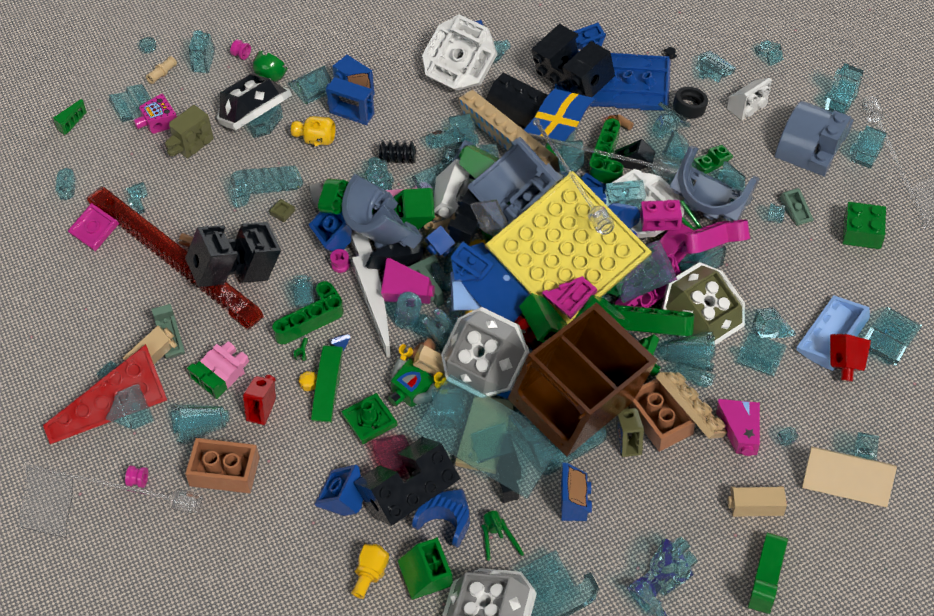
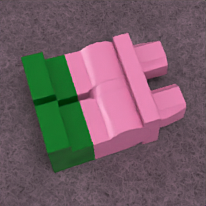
M228 341L222 346L218 344L213 346V349L207 352L203 359L197 364L192 363L187 367V370L194 382L204 388L215 399H218L239 376L241 377L245 374L243 368L249 362L248 356L240 352L237 356L233 357L232 355L236 352V348Z

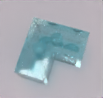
M844 63L841 69L838 68L834 75L836 81H834L831 87V92H827L824 102L826 104L824 109L846 114L858 96L864 70Z

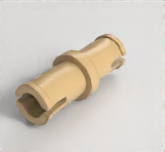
M169 56L164 62L157 64L155 69L146 75L147 81L150 84H154L159 78L166 76L168 71L177 65L175 58Z

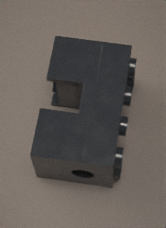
M558 24L531 49L536 72L539 76L547 78L551 83L559 85L565 91L593 97L615 77L611 52L592 41L579 51L576 44V38L579 36L578 33Z
M268 222L241 224L236 239H227L224 233V225L197 227L185 259L198 287L225 285L228 276L238 274L242 283L268 281L281 252V248Z
M421 437L397 453L411 476L407 480L401 479L398 472L379 465L353 482L373 518L393 526L461 479L442 443Z

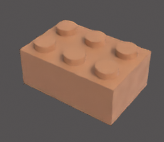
M657 378L643 385L633 402L629 405L630 409L636 408L638 410L644 432L659 452L694 434L696 423Z
M195 438L185 473L189 486L251 494L260 459L257 445Z

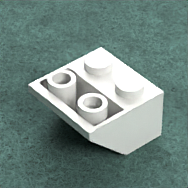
M772 79L754 80L729 96L727 109L740 120L752 116L760 108L763 109L768 104Z

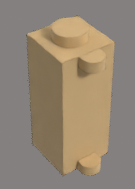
M157 326L130 350L123 359H128L146 344L153 364H155L171 348L177 347V343L172 339L174 334L168 328L163 329Z
M783 486L731 487V496H728V508L732 509L733 517L784 516L787 507Z

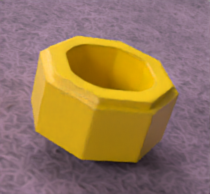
M306 371L300 375L299 386L304 391H313L315 389L317 381L315 372Z

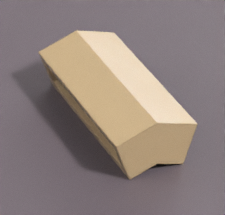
M421 344L415 355L413 365L433 376L437 372L444 373L441 377L442 380L446 376L441 354Z

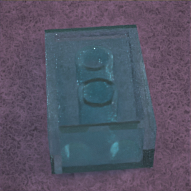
M886 307L864 338L871 340L869 353L881 357L888 364L897 366L922 325Z

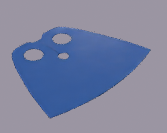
M492 253L484 254L482 256L494 263V267L481 281L461 282L480 306L515 322L522 313L519 306L530 293ZM504 275H509L510 280L505 281L503 279Z

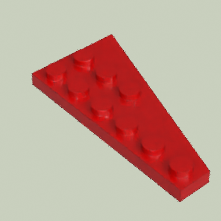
M145 344L136 353L43 425L50 445L167 401L147 345Z

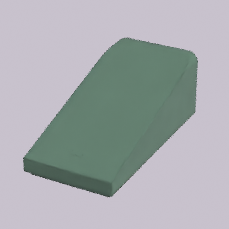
M800 188L782 193L780 200L796 226L814 221Z

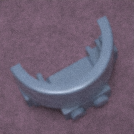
M800 101L791 113L782 132L775 158L825 177L833 158L850 133L854 120L851 119V116L835 110L832 112L811 103Z
M521 137L515 139L512 142L513 145L502 157L468 185V189L503 228L508 226L552 189L561 179V176L549 163L546 165Z
M356 174L352 176L342 199L343 217L346 224L352 230L374 240V246L377 249L397 242L404 247L409 246L414 249L424 238L414 225L408 222L403 223L394 210L398 203L390 192ZM373 208L377 211L374 215H372Z

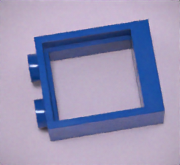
M336 77L333 78L331 83L327 84L326 93L329 113L364 125L369 123L375 114L372 89ZM339 96L358 102L359 107L340 101Z

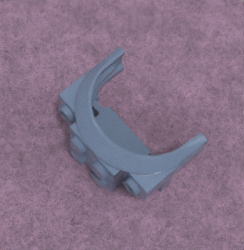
M689 146L670 188L674 189L673 192L677 195L684 196V202L688 204L689 209L703 212V216L713 220L723 216L729 221L739 220L746 206L751 203L753 199L752 194L760 178L753 176L742 192L691 167L699 148Z

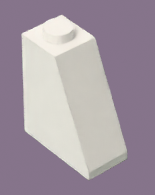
M458 159L454 160L436 177L433 198L434 212L446 219L456 212L459 206L456 203L457 193L462 183L470 175L459 164L460 160Z

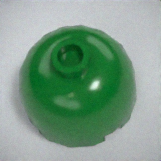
M258 51L252 65L255 75L271 79L275 83L280 81L288 70L287 67H283L285 63L270 53L264 55L262 54L263 51Z

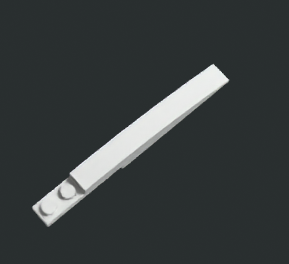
M352 230L351 243L356 257L352 258L353 269L386 357H391L384 298L381 294L382 287L378 269H368L365 266L372 253V248L368 237Z

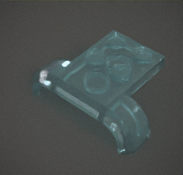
M556 550L517 570L523 573L537 593L534 602L535 608L532 610L531 616H569L590 605L596 599L599 592V586L591 572L583 576L584 580L575 587Z

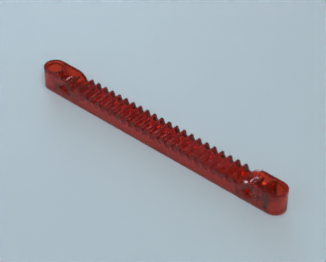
M101 186L87 196L89 204H94L119 222L118 226L121 225L123 230L126 229L127 233H131L132 237H136L137 241L140 240L142 245L145 244L147 249L150 248L152 253L155 252L156 256H160L161 260H165L166 264L170 263L171 268L175 267L176 272L180 271L181 276L185 275L186 280L190 279L191 283H195L196 287L199 288L185 259L187 255L185 249L105 187ZM227 282L225 285L200 287L201 291H205L207 296L210 295L212 300L216 299L217 304L221 303L222 308L228 307L230 317L247 330L264 318L262 311L257 305Z

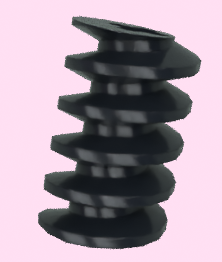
M382 139L379 146V162L382 157L384 162H388L390 157L391 162H395L397 158L398 162L402 163L404 158L406 163H409L410 159H412L413 163H416L417 148L414 146L413 140L410 141L409 145L406 144L405 140H403L402 145L399 144L398 140H396L395 145L389 140L386 145L384 139Z

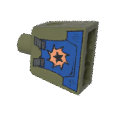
M628 406L616 416V433L622 457L642 455L644 428L638 410L636 408L630 409ZM627 433H632L631 439L628 438Z

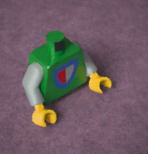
M402 344L399 347L401 357L397 358L391 374L390 382L393 394L388 397V400L395 407L402 401L410 407L429 403L440 391V386L447 385L448 381H446V377L440 381L444 373L437 372L433 378L426 371L414 366V361L411 359L406 360L407 357L413 354V349L409 347L407 353H404L406 345Z

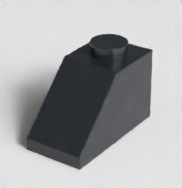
M640 139L615 150L612 160L620 162L623 168L641 170L653 164L656 152L643 139Z

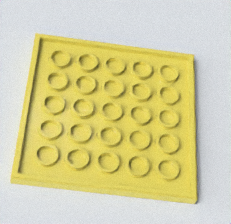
M573 171L485 244L486 248L530 294L533 293L542 296V292L545 290L556 289L563 283H570L574 279L583 276L597 288L595 296L602 297L652 254V251ZM551 304L552 307L558 312V314L564 319V321L567 324L573 321L580 312L579 310L571 319H569L565 314H563L559 309H557L553 304Z

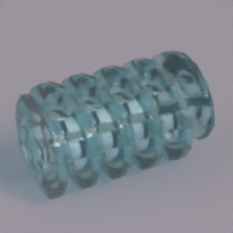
M404 292L398 297L394 315V322L397 327L407 330L417 324L422 306L421 299L417 294Z

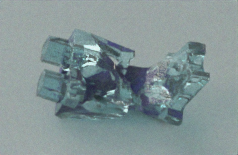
M681 536L673 543L667 538L662 540L650 562V570L627 587L634 600L649 616H667L661 602L656 598L657 593L661 590L662 595L666 596L694 575L690 568L698 560L688 550L690 545Z

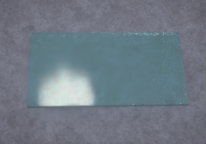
M451 374L414 429L416 434L442 443L448 453L526 499L529 498L558 451V448L529 419Z

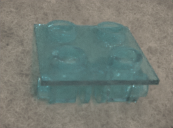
M750 332L744 346L740 349V355L736 363L774 377L787 346Z

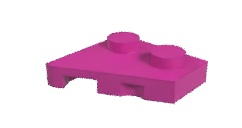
M582 276L570 283H563L556 289L545 290L542 292V296L571 319L585 305L590 296L596 294L597 288Z

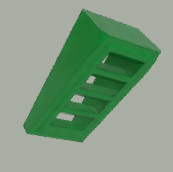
M82 99L53 117L57 130L64 136L87 113Z

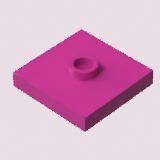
M91 203L70 227L68 232L96 252L119 225V222Z

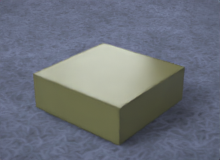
M280 199L269 210L271 216L285 222L296 210L295 206Z

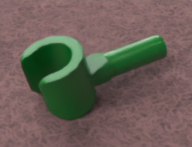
M303 338L301 347L294 351L295 360L302 354V360L306 361L305 348L308 338Z

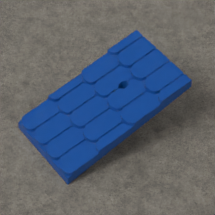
M611 53L615 77L592 97L596 99L590 107L668 111L671 66L669 56ZM555 84V89L565 91L562 87Z

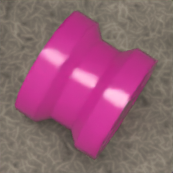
M236 39L230 48V53L233 56H239L242 60L247 59L251 52V45L243 43L239 39Z
M337 249L330 254L332 270L337 273H343L350 268L349 254L346 250Z
M130 465L125 476L126 486L132 487L137 485L139 488H144L148 481V468L141 467L138 469Z

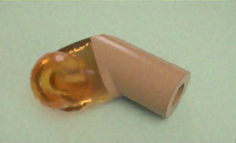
M621 114L610 115L607 120H618L620 126L627 130H631L634 126L633 122Z

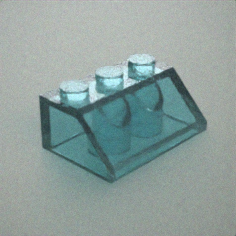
M660 240L647 244L646 246L652 251V254L615 285L618 296L623 303L678 280Z

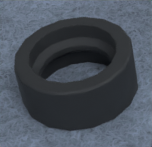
M682 87L675 94L673 107L678 114L684 117L698 118L705 113L708 97L698 88ZM683 100H691L697 103L698 105H691L684 102Z

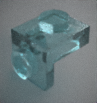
M766 40L754 48L757 55L767 57V62L770 66L784 59L781 44Z
M144 182L126 188L129 199H127L131 209L135 208L138 215L145 212L141 198L148 195Z
M439 263L431 264L432 272L430 274L442 292L451 291V275L445 276Z

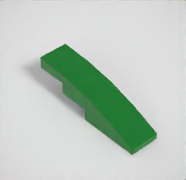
M323 345L311 416L312 422L332 423L337 388L340 382L343 347Z

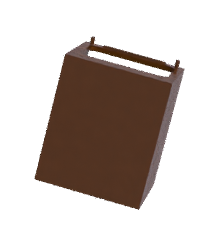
M596 302L528 354L508 400L568 457L633 402L658 360Z

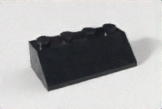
M503 72L493 82L486 100L515 124L525 129L533 120L548 95Z

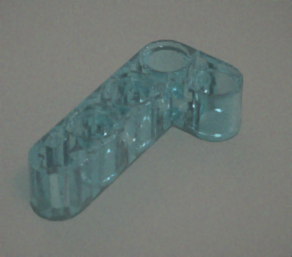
M295 166L238 170L232 173L230 177L228 194L234 207L240 208L248 203L250 194L297 190L303 186V179L298 168Z

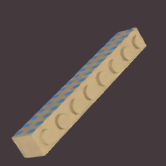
M473 89L459 97L462 114L507 151L513 145L512 142L521 137L546 165L549 163L556 172L561 173L556 155Z

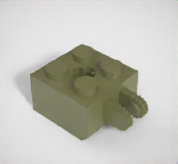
M192 105L170 122L169 127L172 136L165 141V145L168 148L167 153L172 157L180 153L188 159L193 154H196L214 139L208 114L196 105Z

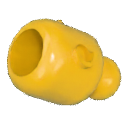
M310 116L304 123L296 120L291 124V135L294 137L303 136L307 144L327 146L334 141L336 132L335 122L329 117Z

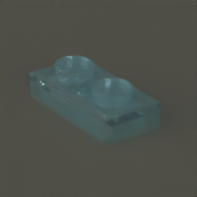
M677 363L673 371L681 373L686 381L689 379L697 381L696 384L702 387L712 386L716 377L715 374L681 363Z

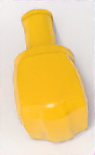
M364 544L358 557V566L355 570L359 578L351 592L353 596L364 599L370 583H377L385 575L384 571L389 563V553L378 544Z

